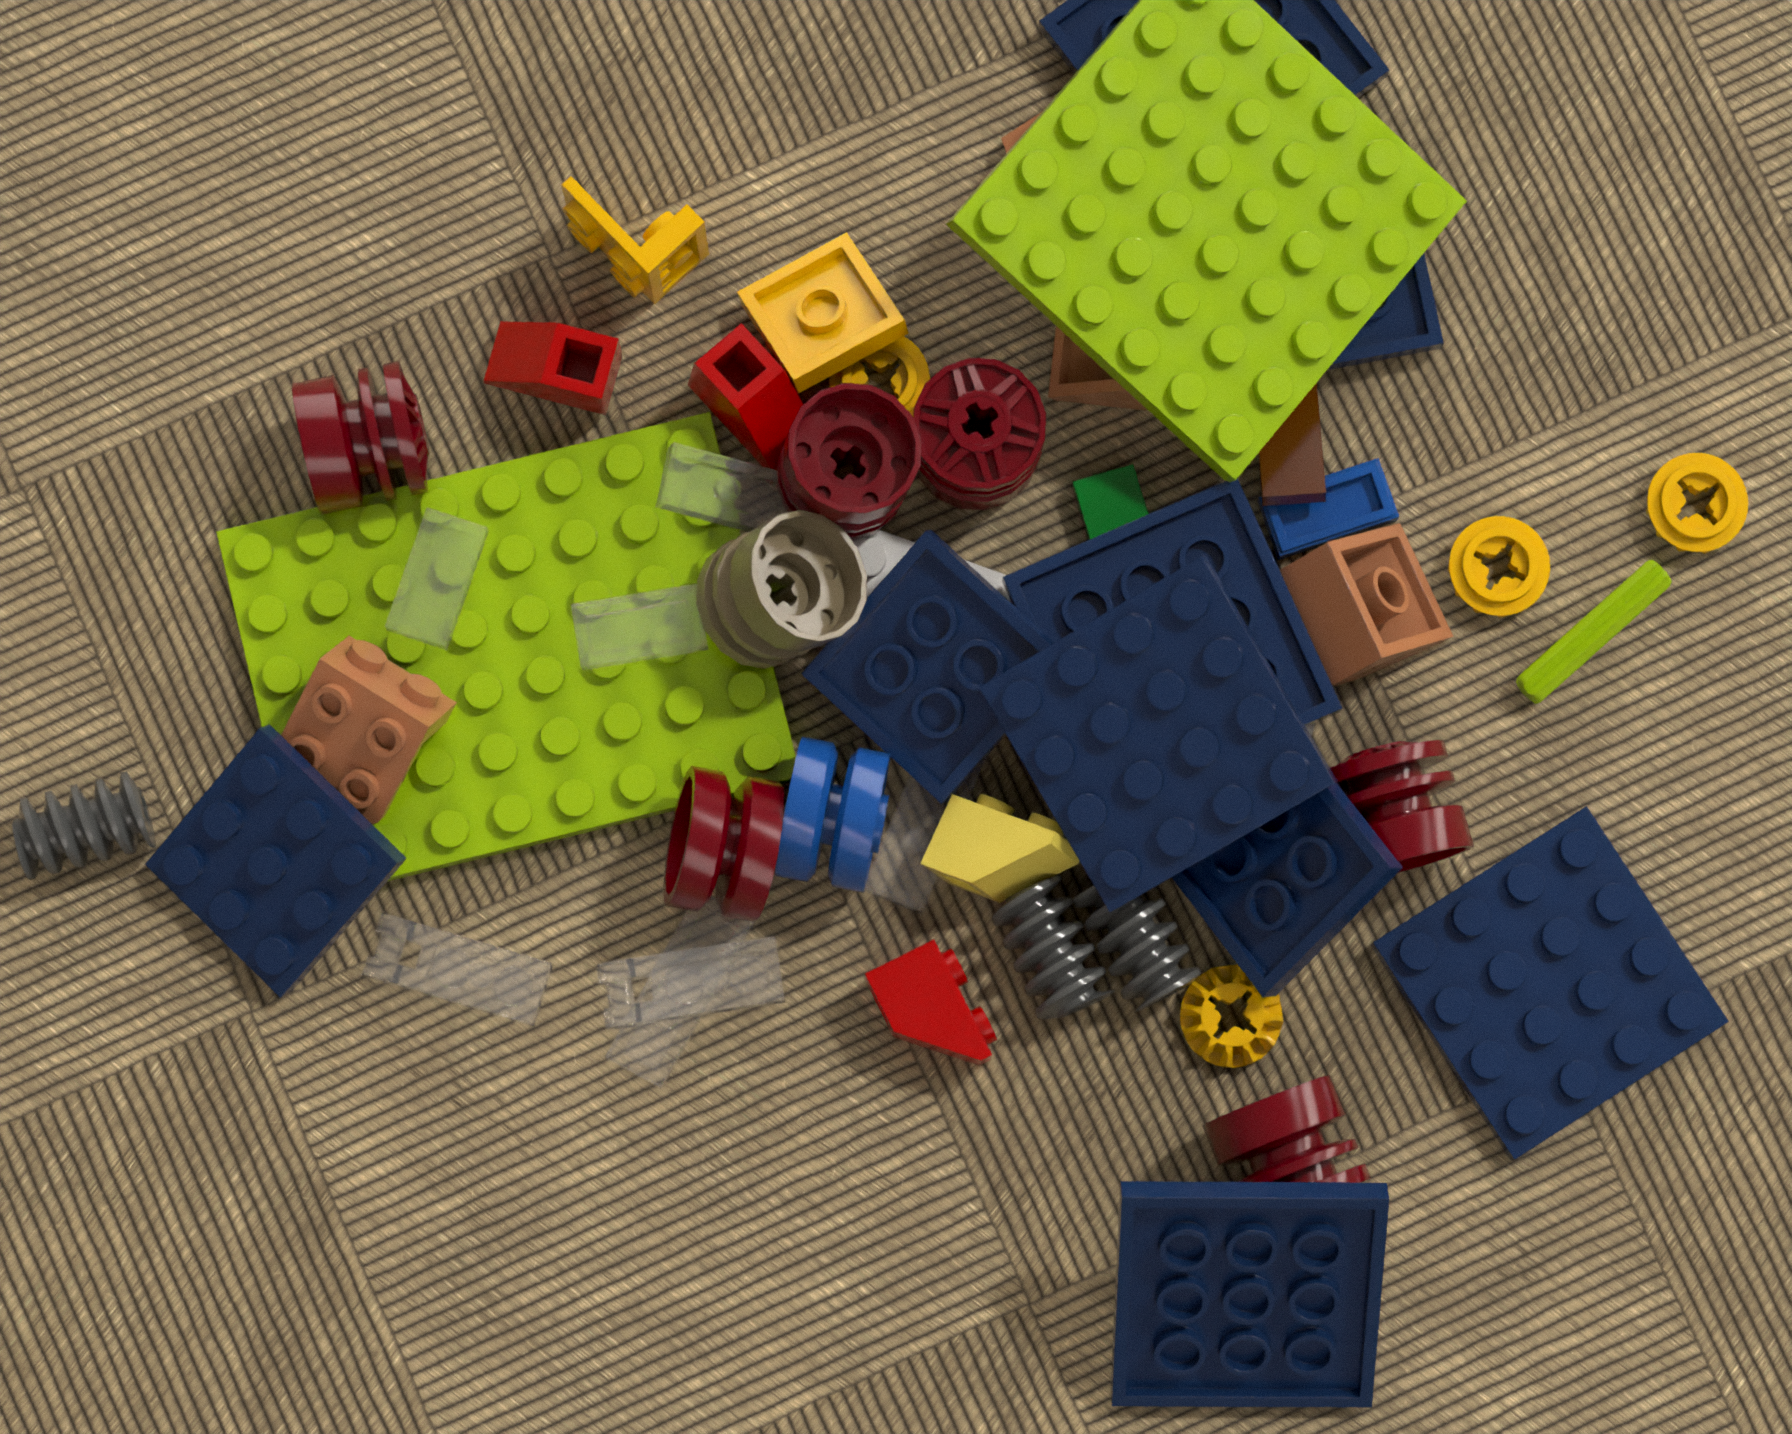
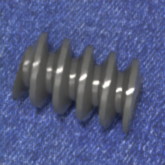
M127 771L120 773L119 792L112 793L102 778L95 779L94 799L87 800L77 784L71 785L69 805L62 807L52 790L45 792L44 811L40 813L36 812L27 797L20 798L19 818L14 819L12 823L18 857L23 871L29 880L35 879L38 875L39 859L49 873H60L63 868L64 853L75 867H84L88 862L89 846L102 861L111 859L114 840H116L125 854H134L138 849L139 833H141L150 847L156 848L152 820L143 792L140 787H137Z
M1055 875L1010 896L1004 900V905L992 916L995 926L1015 925V928L1003 939V945L1005 949L1009 950L1026 949L1014 962L1013 967L1018 973H1037L1025 985L1024 990L1027 996H1048L1035 1011L1037 1018L1042 1020L1069 1016L1098 1003L1115 992V990L1095 991L1093 985L1106 973L1104 967L1084 968L1082 962L1095 950L1093 943L1073 945L1071 941L1085 926L1083 921H1062L1060 917L1074 903L1072 897L1051 898L1049 894L1063 879L1061 875Z
M1095 886L1090 887L1073 899L1075 908H1097L1086 920L1085 927L1088 931L1108 929L1109 932L1097 944L1096 948L1101 954L1120 952L1121 955L1113 962L1108 971L1114 977L1132 975L1133 978L1124 986L1120 994L1123 999L1127 1000L1144 998L1145 1001L1134 1013L1182 990L1193 983L1202 973L1199 967L1179 969L1177 963L1190 950L1187 944L1166 945V939L1178 927L1176 922H1154L1153 918L1166 904L1163 898L1143 901L1140 895L1112 912H1109Z

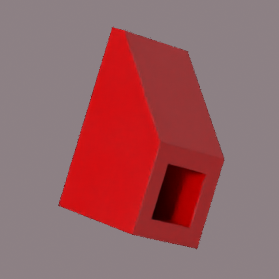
M500 321L483 381L487 385L606 415L622 360L619 338L556 322Z
M741 323L694 363L687 385L773 477L777 473V459L789 429L800 407L804 404L785 370Z
M933 939L865 973V982L894 1038L978 1066L991 1060L992 1053L988 1045L997 1041V1037L982 1007L978 1006L972 1010L969 1009L959 987L967 984L968 980L952 948L941 953Z

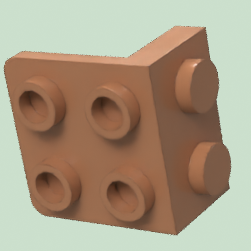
M348 636L319 659L281 736L371 824H375L386 815L422 744L447 723L457 702L442 694L439 686L431 679L419 674H410L389 661L384 651L378 646Z

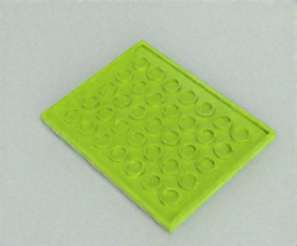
M710 412L427 480L428 492L412 495L409 486L406 485L397 487V499L389 501L386 500L381 491L364 495L361 507L321 515L318 507L216 531L262 727L270 724L280 735L282 734L319 659L348 636L378 646L384 651L389 661L410 674H419L431 679L439 686L442 694L457 702L447 723L422 744L386 815L378 823L372 824L407 858L388 881L675 811L681 785L686 772L691 766L723 771L730 785L731 797L734 796L736 789L748 776L777 781L781 785L791 782L796 755L774 667L761 669L741 665L721 652L704 630L696 605L697 579L706 559L723 544L741 535Z

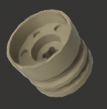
M804 510L779 514L758 525L751 532L743 533L736 539L723 544L706 559L697 579L696 605L704 630L721 652L741 665L761 669L785 664L795 657L807 653L812 648L820 647L842 636L858 622L867 600V573L858 548L843 528L822 514Z

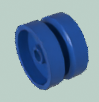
M801 737L784 812L775 876L808 882L816 873L822 844L832 846L828 868V878L832 887L864 893L872 855L879 852L889 795L884 793L889 770L890 753L858 748L850 756L844 786L834 784L838 761V752L834 743Z

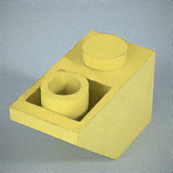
M952 794L920 864L948 884L1001 903L1017 892L1077 865L1080 860L1068 840L1063 837L1064 833L1056 821L1033 812L1030 814L1028 821L1012 816L1015 811L1014 808L988 795L980 794L975 803Z

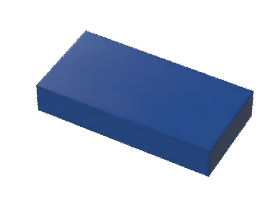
M1379 458L1325 475L1326 502L1262 506V497H1259L1257 502L1277 559L1281 560L1320 547L1329 541L1396 522L1399 514Z

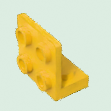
M570 176L561 184L566 203L562 210L570 220L566 225L568 230L590 253H593L599 247L606 254L607 258L614 265L609 269L611 274L633 297L643 292L655 305L709 255L705 222L688 204L675 215L667 211L654 220L644 232L642 238L646 242L640 247L573 177Z

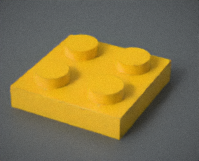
M847 232L737 291L742 307L780 366L785 370L798 394L909 334L905 319Z

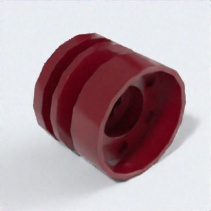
M967 358L944 366L925 383L916 401L913 413L915 424L922 439L921 466L917 472L919 480L937 499L959 509L988 510L1010 502L1029 485L1040 462L1045 442L1046 411L1037 388L1020 370L997 359ZM974 417L980 424L990 420L989 437L983 439L978 432L967 435L969 418Z
M399 361L383 364L387 393L376 395L368 368L358 370V399L347 402L334 375L292 384L293 404L301 446L313 494L321 515L361 507L364 494L363 476L375 474L379 487L387 501L397 499L393 472L396 469L404 468L412 495L428 492L427 467L430 451L417 394H414L406 380Z
M842 383L816 393L800 407L777 459L776 486L785 510L787 512L804 510L822 514L843 528L852 541L876 534L896 516L921 466L922 439L911 413L895 396L872 385ZM845 463L852 465L855 469L854 473L847 475L843 480L833 474L836 468L840 469Z
M1442 740L1387 743L1354 753L1336 766L1330 767L1337 779L1336 783L1342 791L1348 792L1347 797L1403 867L1398 873L1456 856L1474 847L1463 806L1440 805L1432 807L1430 796L1443 791L1455 782L1454 774L1451 771L1427 774L1422 772V769L1440 763L1448 757L1445 743Z
M1330 1075L1271 1095L1202 1125L1218 1165H1229L1248 1160L1253 1173L1238 1182L1362 1183L1371 1179L1365 1163L1337 1173L1333 1159L1359 1148L1355 1139H1344L1325 1144L1321 1134L1322 1130L1334 1124L1345 1115Z

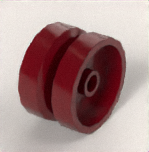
M691 766L688 769L680 788L668 841L663 883V895L666 906L698 912L710 900L716 886V902L724 917L752 922L760 918L772 884L782 832L784 793L780 782L748 776L736 789L731 801L730 785L723 771Z

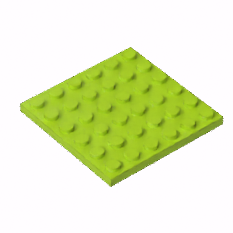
M1138 0L946 225L1224 481L1232 482L1240 476L1467 200L1254 0Z

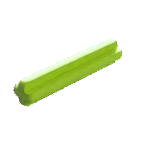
M1654 560L1646 561L1517 677L1516 684L1525 697L1535 704L1541 703L1670 587L1672 580L1662 566Z

